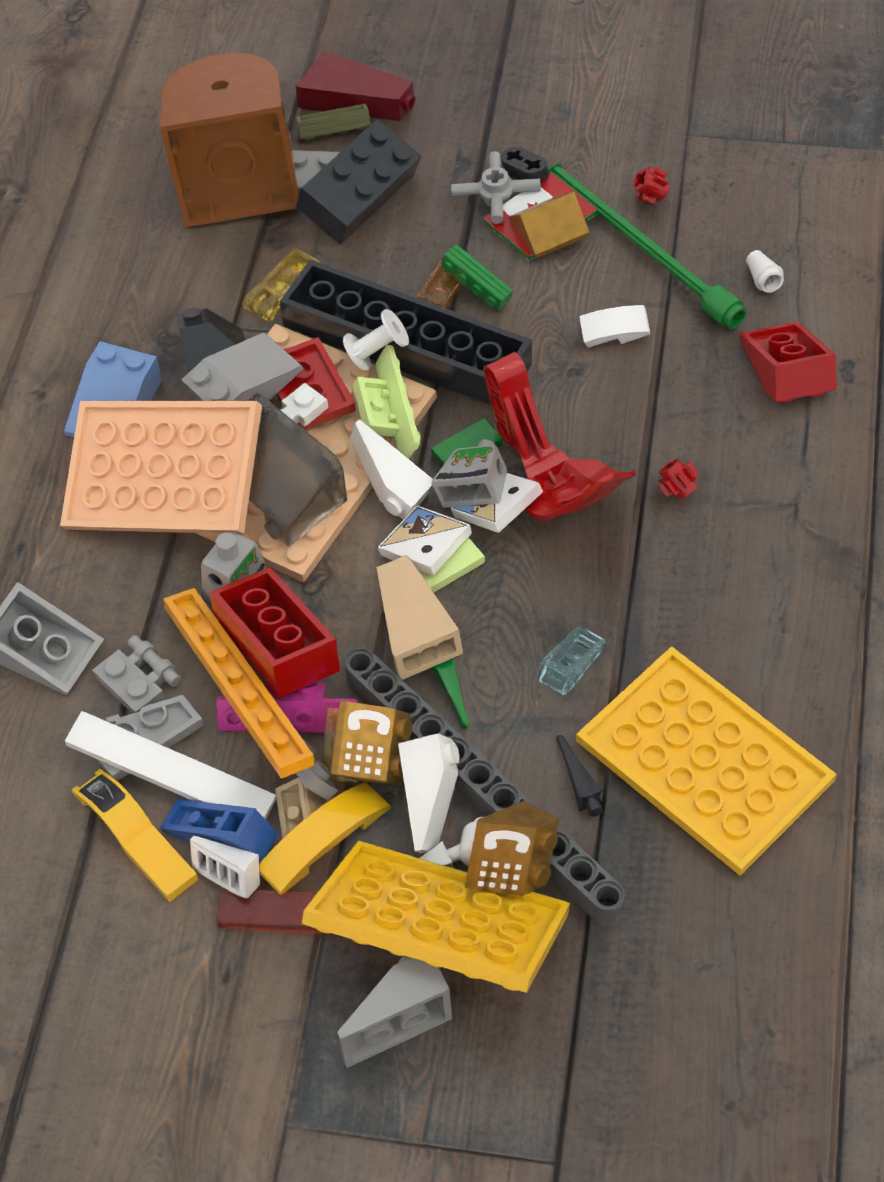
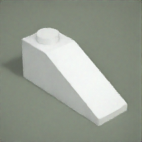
M359 419L355 423L349 439L379 500L384 504L388 512L404 520L429 495L433 487L431 483L433 479Z
M439 733L398 743L414 850L426 854L439 844L458 776L456 765L459 762L458 748L451 738Z

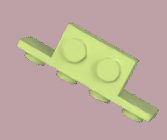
M386 345L375 364L379 379L357 376L353 383V389L362 422L380 436L395 437L398 451L410 459L414 451L418 449L421 437L413 418V408L409 404L406 383L403 382L400 372L399 359L396 357L394 347Z

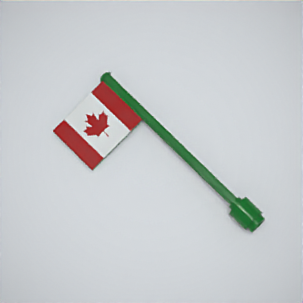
M555 163L549 168V177L546 181L540 183V191L520 192L503 204L502 223L494 224L491 221V213L483 217V222L530 261L534 256L509 221V216L560 194L575 192L585 222L597 214L701 297V309L721 326L734 329L743 322L747 315V309L740 299L722 285L709 287L566 172L560 163Z

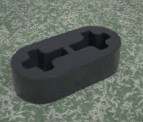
M520 147L509 148L501 154L503 169L508 172V175L518 180L540 178V183L548 179V166L543 157Z

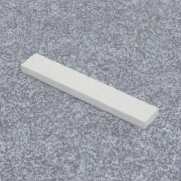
M81 711L65 739L66 746L192 801L256 808L265 819H267L276 801V795L84 711Z

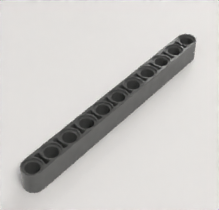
M358 647L350 650L345 655L344 664L347 684L365 703L393 708L403 712H413L410 716L412 734L408 741L422 738L428 734L438 733L453 740L458 748L459 757L462 758L456 763L458 776L455 788L484 816L505 809L497 806L504 802L512 806L526 801L537 807L372 651L367 648ZM361 668L366 669V670H364V671H355V670L361 669ZM381 690H389L387 693H378ZM478 779L487 781L483 784L473 783V781ZM558 826V841L554 850H558L563 854L556 857L552 856L550 879L596 923L602 926L617 924L622 919L624 913L625 892L623 887ZM582 874L589 877V879L577 881L573 877ZM604 899H609L614 901L616 904L607 907L601 905L599 902Z

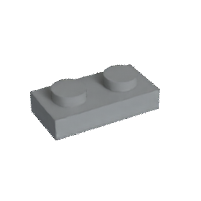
M303 739V741L306 743L310 751L315 756V749L307 741ZM315 758L314 766L296 773L307 789L327 801L338 791L329 779L332 776L331 771Z

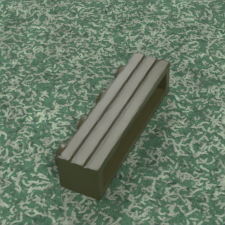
M366 104L296 116L298 134L300 139L312 140L315 136L320 135L322 137H329L332 133L337 132L345 134L353 129L361 131L371 125L369 110Z

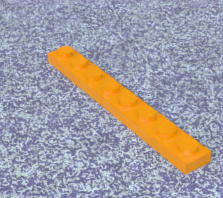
M192 588L164 598L166 612L280 778L282 779L314 766L313 753L197 590Z

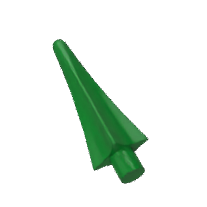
M454 658L431 667L449 697L461 725L466 728L469 726V719L459 688Z

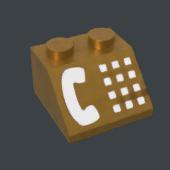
M340 701L331 774L362 782L402 785L403 771L398 743L406 742L411 737V714L393 708Z
M522 801L478 819L465 888L472 891L524 896L546 886L551 875L550 863L552 853L558 841L557 829L559 818L526 801Z

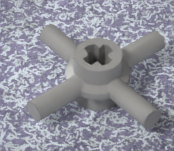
M496 151L489 154V169L483 172L482 179L479 182L451 184L452 196L480 194L484 202L491 207V221L494 224L503 222V204L510 200L513 192L541 190L540 178L512 180L508 176V172L501 168L500 153Z

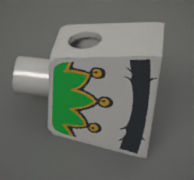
M484 439L479 442L477 447L454 450L431 483L443 508L495 504L500 502L507 468L498 447L492 441Z
M226 531L218 535L216 545L201 563L202 594L204 600L211 603L209 592L267 568L264 558L254 541L232 531Z

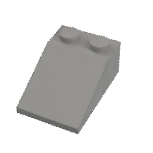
M263 332L204 358L181 380L197 401H257L263 407L303 370V367Z
M17 582L0 606V665L67 695L104 638Z
M408 956L402 957L399 963L392 966L337 1032L346 1068L452 1019L450 989L439 967L430 966L424 961Z

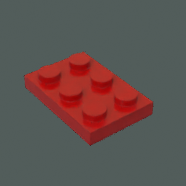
M319 337L284 349L303 367V370L276 394L281 405L282 400L304 383L321 394L328 402V409L308 425L304 426L300 422L297 423L294 427L296 433L356 411L355 402Z

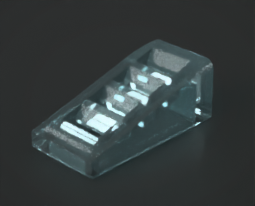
M578 625L540 661L537 676L539 682L562 695H566L606 647L607 640ZM578 641L584 644L585 646L589 647V649L587 650L586 648L578 645L576 642Z

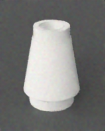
M759 250L753 251L747 256L746 262L755 285L759 290L771 293L782 286L784 276L783 269Z

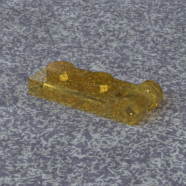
M294 248L245 296L243 308L251 312L257 311L259 316L266 321L273 320L280 308L279 301L309 260L319 262V260L298 248ZM267 297L268 299L265 302L262 301L263 298Z

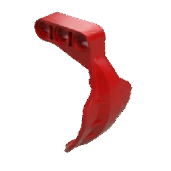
M510 353L484 366V375L497 431L503 438V441L520 455L527 479L538 482L543 491L523 510L530 517L540 521H549L562 514L583 511L604 500L623 482L636 476L635 470L620 472L611 469L599 460L571 459L562 450H558L548 441L532 397L525 364L517 353Z

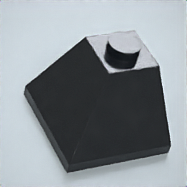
M191 308L183 313L176 314L188 372L196 367L204 358L245 341L243 330L207 308Z

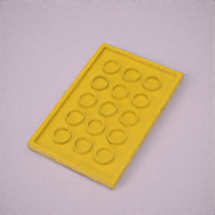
M672 646L576 734V742L739 876L835 782L837 775Z
M358 840L304 909L302 924L314 927L323 933H333L352 939L358 944H369L388 950L394 955L418 959L433 967H444L454 970L472 979H483L502 985L508 990H519L527 993L568 917L570 903L535 892L520 896L472 891L465 888L467 872Z

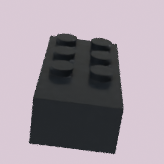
M376 119L301 188L296 208L341 245L414 176L421 155L381 121Z

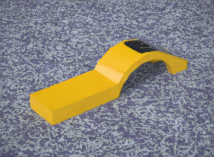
M102 769L95 772L96 776L81 787L76 786L72 789L73 795L83 806H89L104 821L128 857L170 903L199 880L197 873L152 825L149 818L129 792Z

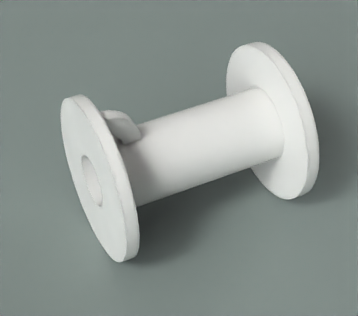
M388 309L381 312L383 325L358 340L350 333L343 337L344 347L349 357L363 371L371 368L369 356L393 340L401 347L409 344L408 334L402 322Z

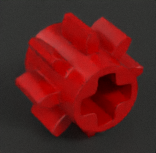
M648 166L647 170L641 169L633 180V188L638 191L635 198L646 204L649 202L653 205L656 201H662L670 189L669 181L664 179L667 172L657 166L655 168Z
M676 458L660 469L659 474L662 478L658 480L660 482L658 487L666 498L673 494L678 500L682 499L698 487L695 480L698 478L697 474L699 472L691 460L683 464L679 458Z

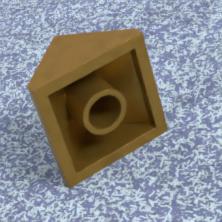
M575 192L560 194L509 216V221L535 259L590 236Z

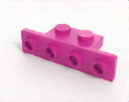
M261 680L297 732L336 733L340 701L358 703L356 699L326 698L327 682H315L281 698H277ZM219 696L216 701L218 729L221 731H248L225 696Z

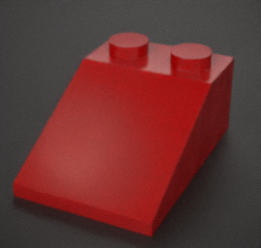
M799 321L740 333V340L764 391L775 402L789 403L794 401L795 398L804 396L818 397L824 395L825 392L836 390V354Z

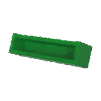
M457 244L443 255L441 267L470 289L474 295L480 297L489 307L499 312L510 302L513 290Z

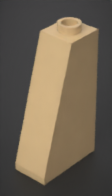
M405 555L376 567L397 676L404 680L463 654L458 627L409 556Z

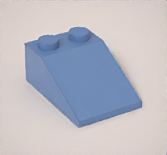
M100 341L85 365L64 429L65 435L75 436L80 401H151L162 383L157 356Z

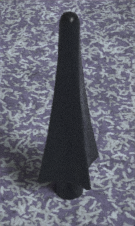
M558 735L556 741L563 754L570 775L579 812L587 808L590 816L596 817L603 812L601 806L603 802L599 798L603 790L577 759L564 736Z

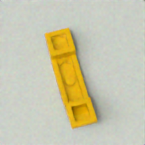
M366 782L348 789L314 811L289 832L260 862L259 874L280 895L284 894L309 874L310 865L358 827H361L363 830L390 810V805Z

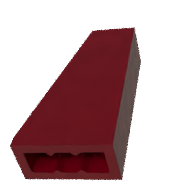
M326 51L320 55L295 86L298 107L301 109L324 112L366 104L369 110V117L401 121L406 113L413 109L416 101L412 81Z

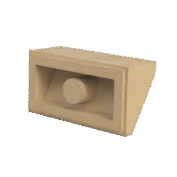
M299 777L275 788L282 839L304 819L323 806L321 796L307 789Z

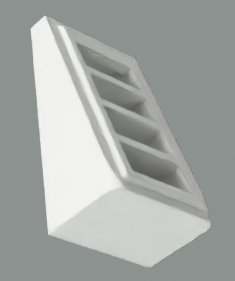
M193 836L190 839L192 869L244 898H249L260 885L259 854L198 836ZM202 853L206 856V861L203 860Z

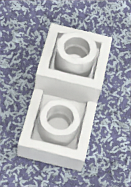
M644 305L609 308L579 316L583 340L588 348L614 339H618L623 344L651 334Z

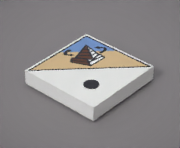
M507 473L499 503L452 507L451 511L457 519L499 533L543 491L538 482Z
M416 506L378 546L380 556L391 560L408 555L418 570L434 575L472 534L470 524Z

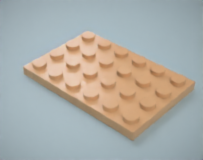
M80 401L60 526L66 530L218 534L232 531L244 534L262 405L257 401Z

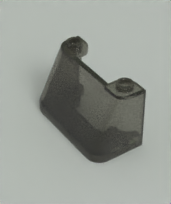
M256 393L246 400L257 401L262 405L249 501L264 513L266 521L264 528L269 536L274 540L280 539L285 545L290 547L348 501L344 470L335 454L264 396Z

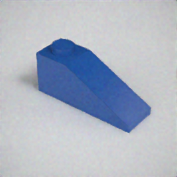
M177 799L160 828L164 833L189 843L193 836H198L259 854V864L268 854L278 835L276 830L256 808Z

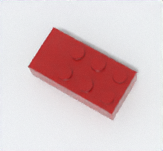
M271 567L209 592L214 616L252 669L277 698H281L340 672L336 638Z

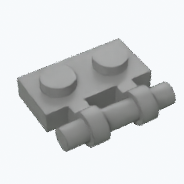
M137 635L132 636L128 640L127 645L134 651L130 656L127 657L118 649L92 669L94 677L132 714L140 712L143 706L157 703L164 699L163 690L159 688L164 682H167L171 687H176L182 680V677L175 671L176 667L168 659H162L156 653V648L149 641H143ZM145 663L153 669V672L148 676L139 669Z

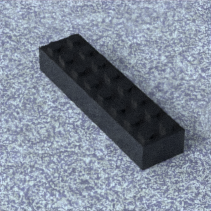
M309 260L279 301L284 327L314 338L319 337L320 340L345 349L343 337L346 334L350 333L358 340L383 325L381 312L388 309L402 322L409 338V344L405 347L399 346L394 340L387 344L394 347L396 357L400 362V370L490 404L484 366L513 352L521 357L527 372L532 365V340L313 260ZM385 346L369 356L370 359L377 361Z

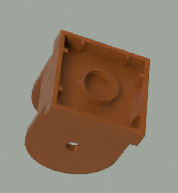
M224 53L195 60L174 72L162 88V113L159 114V122L185 228L297 209L296 204L300 192L296 177L293 147L282 101L279 76L274 65L264 58L251 54Z

